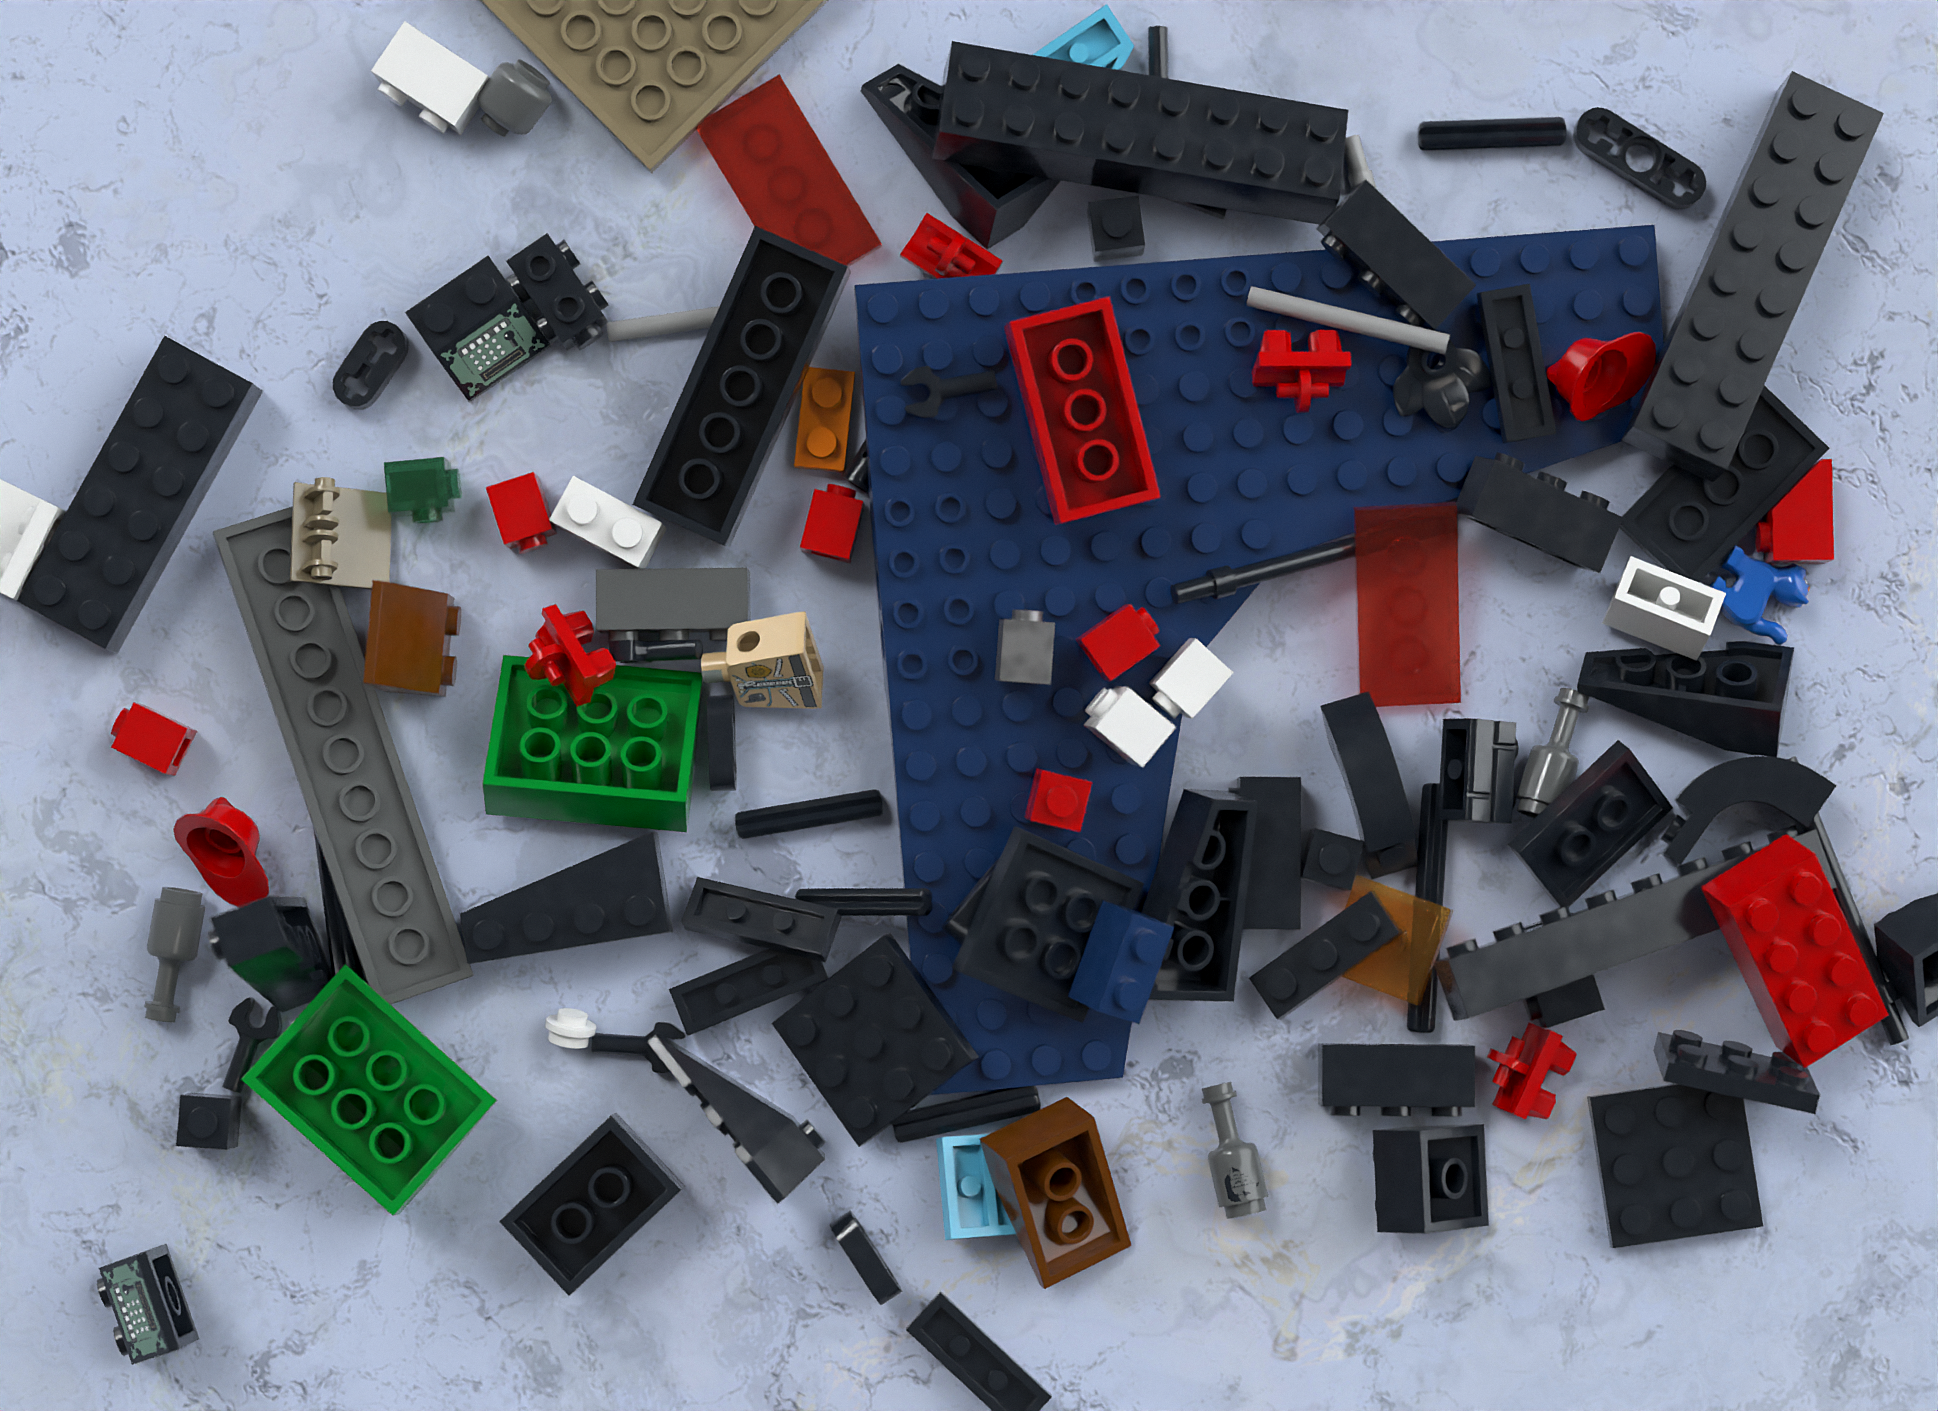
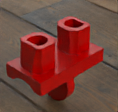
M929 213L925 214L915 233L900 253L901 258L934 279L993 275L998 272L1003 264V260Z
M1267 330L1263 334L1260 351L1252 370L1253 386H1277V398H1294L1297 413H1308L1311 398H1328L1329 386L1344 385L1346 371L1351 368V353L1342 352L1336 330H1317L1310 333L1308 339L1309 352H1292L1290 332L1285 330Z
M556 604L545 607L541 613L545 622L536 632V639L532 640L528 645L532 655L525 663V670L533 680L547 678L552 686L563 683L576 706L589 703L594 687L613 679L616 662L609 650L604 647L588 653L584 651L581 645L590 643L594 634L592 622L584 610L563 615Z
M1528 1022L1522 1038L1518 1039L1512 1036L1505 1053L1492 1048L1488 1052L1487 1058L1499 1063L1492 1082L1500 1087L1492 1105L1525 1120L1527 1116L1548 1119L1556 1103V1095L1540 1087L1548 1070L1562 1076L1570 1072L1577 1056L1576 1052L1561 1042L1562 1035Z

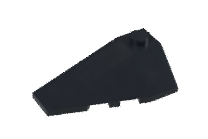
M900 64L862 84L861 93L951 216L986 249L991 248L1023 228L1061 181L932 159L942 86Z
M1749 641L1726 642V650L1702 651L1697 661L1679 653L1654 655L1647 648L1585 652L1577 683V692L1726 751L1777 757L1784 724L1794 647Z
M1938 893L1913 900L1897 911L1888 913L1882 920L1874 924L1876 954L1879 964L1887 978L1892 980L1900 1001L1912 1022L1918 1027L1938 1016Z
M659 1033L654 1034L648 1040L649 1045L683 1088L692 1097L696 1095L702 1102L700 1107L713 1126L724 1136L729 1134L735 1141L732 1144L736 1149L734 1151L735 1154L777 1204L785 1199L825 1160V1153L820 1147L826 1141L808 1119L800 1125L790 1113Z

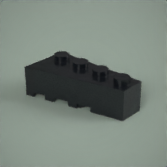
M1183 789L1141 912L1174 927L1148 1000L1234 1002L1258 801L1229 791Z
M653 831L460 913L467 964L673 932L658 833Z
M267 896L210 918L214 930L208 931V937L216 958L219 961L225 959L229 969L282 1013L311 1002L332 979L329 963L304 897Z

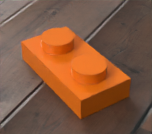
M809 367L803 381L794 461L795 468L845 472L855 372Z

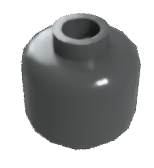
M518 59L515 64L509 62L501 63L489 77L477 97L481 109L485 112L481 120L491 130L504 137L509 131L520 135L528 134L551 104L552 98L547 89L550 84L549 80L523 60Z

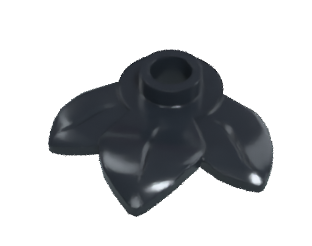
M1450 339L1445 355L1440 354L1439 363L1434 367H1428L1426 362L1428 355L1432 351L1409 346L1406 356L1407 368L1395 380L1393 387V399L1398 414L1401 417H1405L1424 408L1435 423L1450 430L1456 429L1467 414L1469 405L1468 393L1483 391L1491 387V375L1487 365L1475 351L1455 348Z

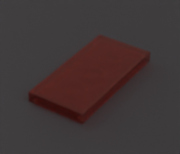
M780 74L706 117L696 127L697 133L754 227L758 226L848 267L882 247L881 241Z
M1456 503L1353 507L1358 694L1369 691L1375 707L1461 703Z

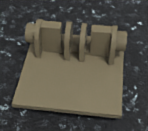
M328 477L316 478L315 484L294 482L290 581L371 590L372 580L390 582L392 493L335 487V479Z

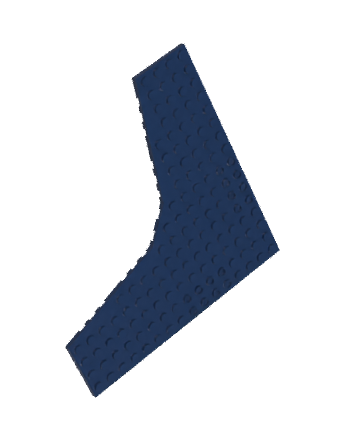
M1655 225L1431 241L1476 284L1472 291L1433 331L1449 334V339L1455 348L1475 351L1484 360L1489 372L1490 368L1476 294L1529 283L1546 373L1547 368L1562 359L1567 349L1579 339L1592 338L1610 342L1635 332L1650 335L1656 345V363L1664 345ZM1326 249L855 285L854 295L867 447L868 494L884 688L887 700L895 780L903 888H927L932 893V911L929 915L906 916L909 959L979 1056V1058L930 1095L1123 1078L1132 1022L1089 1008L1083 1023L953 969V964L962 944H959L942 929V925L987 870L1001 857L1014 826L1143 882L1144 885L1133 907L1134 911L1142 912L1159 861L1182 721L1181 713L1174 719L1152 699L1157 691L1149 682L1189 638H1196L1207 647L1260 583L1237 588L1236 594L1215 600L1212 596H1207L1177 605L1171 596V585L1206 576V571L1213 568L1229 565L1233 569L1305 550L1457 498L1460 495L1475 456L1494 459L1497 452L1506 454L1524 462L1525 465L1522 472L1528 474L1622 442L1621 439L1646 383L1633 397L1622 404L1603 411L1589 420L1580 421L1572 415L1570 403L1560 396L1556 385L1547 378L1556 434L1503 443L1492 379L1490 388L1468 393L1469 405L1467 414L1461 424L1454 430L1444 428L1435 423L1424 408L1412 415L1401 417L1394 404L1393 387L1395 380L1407 368L1406 356L1409 349L1408 345L1247 306L1251 286L1402 323L1394 314L1397 306L1386 295L1382 293L1380 297L1372 294L1358 280L1357 275L1360 271L1347 258L1341 262ZM1110 297L1161 497L1055 524L1004 326L1011 321ZM1267 330H1285L1290 332L1292 352H1309L1308 339L1310 333L1317 330H1336L1342 352L1351 353V368L1346 371L1344 385L1329 386L1328 398H1311L1308 413H1297L1294 398H1277V386H1253L1252 370L1260 351L1264 332ZM1431 352L1426 360L1428 367H1434L1439 363L1440 353ZM929 366L931 372L941 379L994 370L997 390L945 399L938 407V415L936 417L923 419L906 413L904 408L910 404L926 402L929 398L928 388L922 384L903 387L900 386V381L915 368ZM1125 604H1132L1136 611L1144 607L1160 630V632L1154 635L1160 647L1112 681H1104L1075 639ZM1012 610L1043 612L1042 622L1055 623L1051 684L995 680L999 619L1012 620ZM1115 686L1128 687L1175 726V729L1143 767L1128 763L1084 726L1091 717L1085 710L1103 688L1107 690L1111 688L1113 690ZM1036 768L1092 782L1080 832L1024 818Z

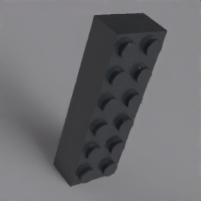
M758 226L754 227L632 505L721 545L731 546L851 274L848 266Z
M164 335L17 601L96 645L118 653L263 391L250 381Z

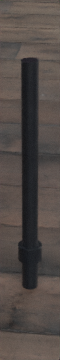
M1445 512L1233 569L1229 565L1213 568L1206 571V576L1171 585V596L1176 605L1207 596H1212L1215 600L1236 594L1237 588L1454 531V519L1450 512Z
M1796 756L1787 759L1799 763ZM1818 812L1808 828L1803 827L1804 832L1817 830L1837 886L1832 891L1889 1014L1881 1020V1024L1890 1046L1908 1040L1909 1036L1895 1003L1899 997L1892 980L1886 981Z

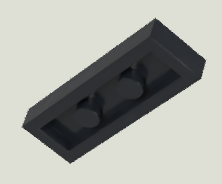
M1530 283L1477 293L1503 443L1556 434Z
M697 877L681 923L685 930L826 962L842 917L837 908Z
M1370 891L1253 974L1249 979L1275 1018L1281 1020L1403 934V932L1375 891Z
M766 949L670 988L669 992L685 1032L689 1036L829 978L822 961Z
M941 1291L906 1327L907 1332L992 1411H1040L1052 1398L1051 1393Z

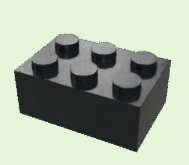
M615 1113L606 1119L499 1222L562 1290L570 1296L673 1199L685 1185L628 1124Z

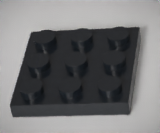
M1014 826L952 968L1083 1023L1090 1007L1068 997L1101 903L1104 900L1133 910L1144 883Z
M891 933L883 935L771 1023L858 1147L868 1143L979 1058Z
M1679 1084L1587 1096L1611 1248L1763 1227L1743 1098Z

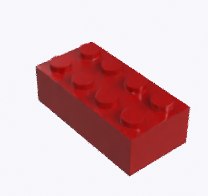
M1110 297L1011 321L1006 324L1004 329L1054 523L1059 524L1160 498Z
M1785 834L1701 887L1775 1046L1804 1069L1889 1015L1816 853Z

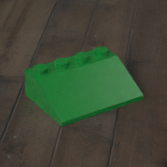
M503 655L482 783L486 815L687 832L703 685L702 672L616 665L613 679L594 687L589 703L576 706L563 683L552 686L547 678L533 680L529 677L525 670V663L529 657Z
M346 964L241 1079L392 1216L398 1215L404 1210L497 1101Z

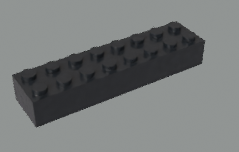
M952 41L944 68L932 159L1320 225L1336 208L1340 200L1349 110Z
M1793 71L1785 79L1775 94L1624 432L1622 441L1711 482H1714L1727 470L1880 124L1883 112Z

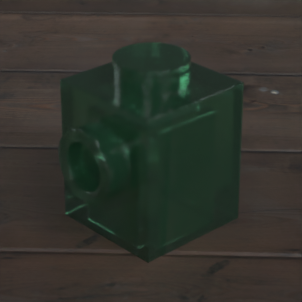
M445 457L384 462L388 513L395 518L412 516V523L424 524L443 521L442 513L455 512L454 499L462 497L460 472L458 468L451 469V463Z

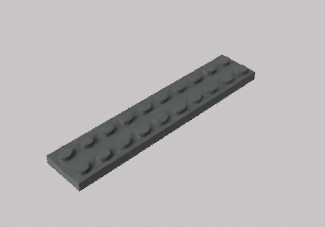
M291 506L213 531V536L366 982L388 1003L394 1004L474 975L470 964H467L466 952L375 688L363 683L365 659L340 586L290 581L293 508Z

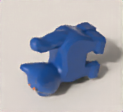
M1735 545L1721 565L1722 568L1736 577L1734 584L1728 588L1726 581L1718 576L1715 582L1709 585L1711 588L1726 593L1720 612L1732 624L1740 626L1755 635L1767 636L1776 644L1781 645L1787 641L1788 635L1786 630L1776 622L1763 619L1762 615L1770 595L1779 603L1794 608H1800L1802 604L1809 602L1806 598L1810 589L1806 579V569L1797 563L1774 568L1765 561L1748 557L1744 554L1743 549Z

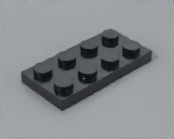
M1764 385L1729 466L1714 482H1711L1672 464L1622 515L1624 518L1619 528L1659 567L1699 583L1830 448Z

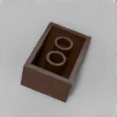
M372 580L363 683L384 692L446 697V687L455 685L457 673L456 656H449L451 636H459L461 627V606H454V597L448 593L387 581Z
M1065 1097L979 1139L994 1187L1042 1288L1046 1289L1132 1246L1095 1118L1070 1098Z

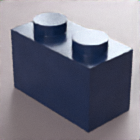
M1103 900L1068 997L1098 1012L1140 1024L1174 927L1144 913Z

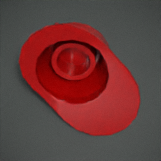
M1642 332L1626 334L1610 342L1582 338L1575 341L1567 349L1562 359L1547 368L1546 376L1556 385L1560 396L1570 403L1571 413L1574 418L1586 421L1603 411L1622 404L1641 389L1653 370L1656 359V345L1650 335Z
M218 797L199 814H185L177 819L173 828L175 840L190 857L205 882L216 895L237 907L268 896V878L255 856L260 841V834L252 818L243 811L233 807L226 798Z

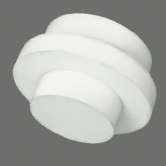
M572 1008L559 1009L558 1014L548 1016L545 1023L546 1029L549 1030L548 1040L553 1044L567 1048L587 1047L589 1037L595 1035L596 1025L592 1021L587 1020V1013Z

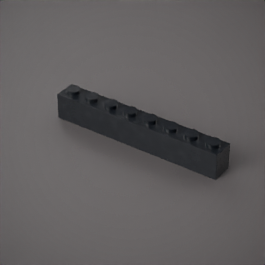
M1796 825L1767 834L1769 844L1787 834L1816 853L1831 889L1837 887L1817 830L1798 833ZM1751 841L1744 842L1722 850L1721 852L1724 857L1722 861L1708 865L1706 858L1702 857L1676 866L1679 876L1662 881L1660 873L1633 881L1631 882L1633 892L1616 897L1615 891L1612 889L1585 899L1588 908L1571 914L1567 905L1540 914L1539 918L1542 924L1524 930L1522 922L1493 931L1495 941L1478 947L1474 938L1447 947L1446 950L1449 957L1434 962V966L1453 1020L1470 1019L1720 929L1701 887L1767 845L1753 849Z

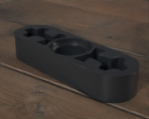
M1601 107L1589 109L1576 122L1573 129V139L1575 145L1582 153L1667 206L1674 209H1686L1693 206L1703 196L1707 184L1706 176L1697 164L1609 109ZM1598 121L1604 122L1607 125L1604 130L1605 135L1614 141L1619 139L1621 132L1629 138L1620 146L1614 158L1608 154L1614 147V144L1602 138L1596 144L1587 139L1590 135V130L1585 127L1586 123L1594 126ZM1642 145L1651 151L1653 165L1649 170L1637 172L1628 166L1626 152L1630 147ZM1665 159L1671 165L1664 172L1677 179L1683 173L1691 177L1688 186L1694 192L1692 194L1686 191L1679 197L1672 192L1675 184L1670 179L1662 176L1658 184L1650 179L1660 170Z

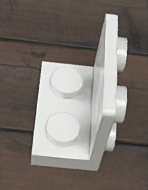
M1 479L0 593L17 600L66 511Z

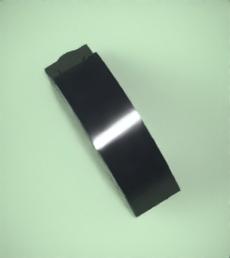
M1369 691L1321 705L1328 743L1349 795L1360 840L1364 841L1362 851L1371 880L1418 866L1419 860L1414 841L1417 837L1409 804L1388 737Z
M1752 756L1726 761L1701 773L1674 799V801L1691 812L1686 819L1677 814L1661 837V840L1668 844L1662 853L1681 865L1710 822L1724 809L1741 802L1755 801L1768 804L1801 826L1808 828L1837 785L1809 767L1784 758Z

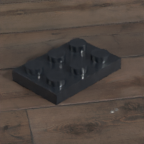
M1617 740L1508 843V846L1558 907L1567 905L1570 907L1673 809V806L1630 748Z
M1674 1030L1672 1035L1658 1032L1653 1051L1663 1081L1806 1113H1816L1820 1093L1808 1067L1804 1069L1785 1053L1776 1051L1770 1057L1752 1053L1753 1049L1735 1041H1723L1722 1046L1702 1042L1703 1038L1700 1035L1690 1031Z

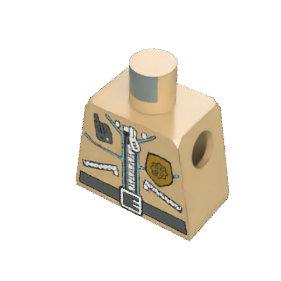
M805 611L733 624L728 629L726 652L702 654L701 670L704 683L731 682L738 703L744 707L822 708L824 666Z

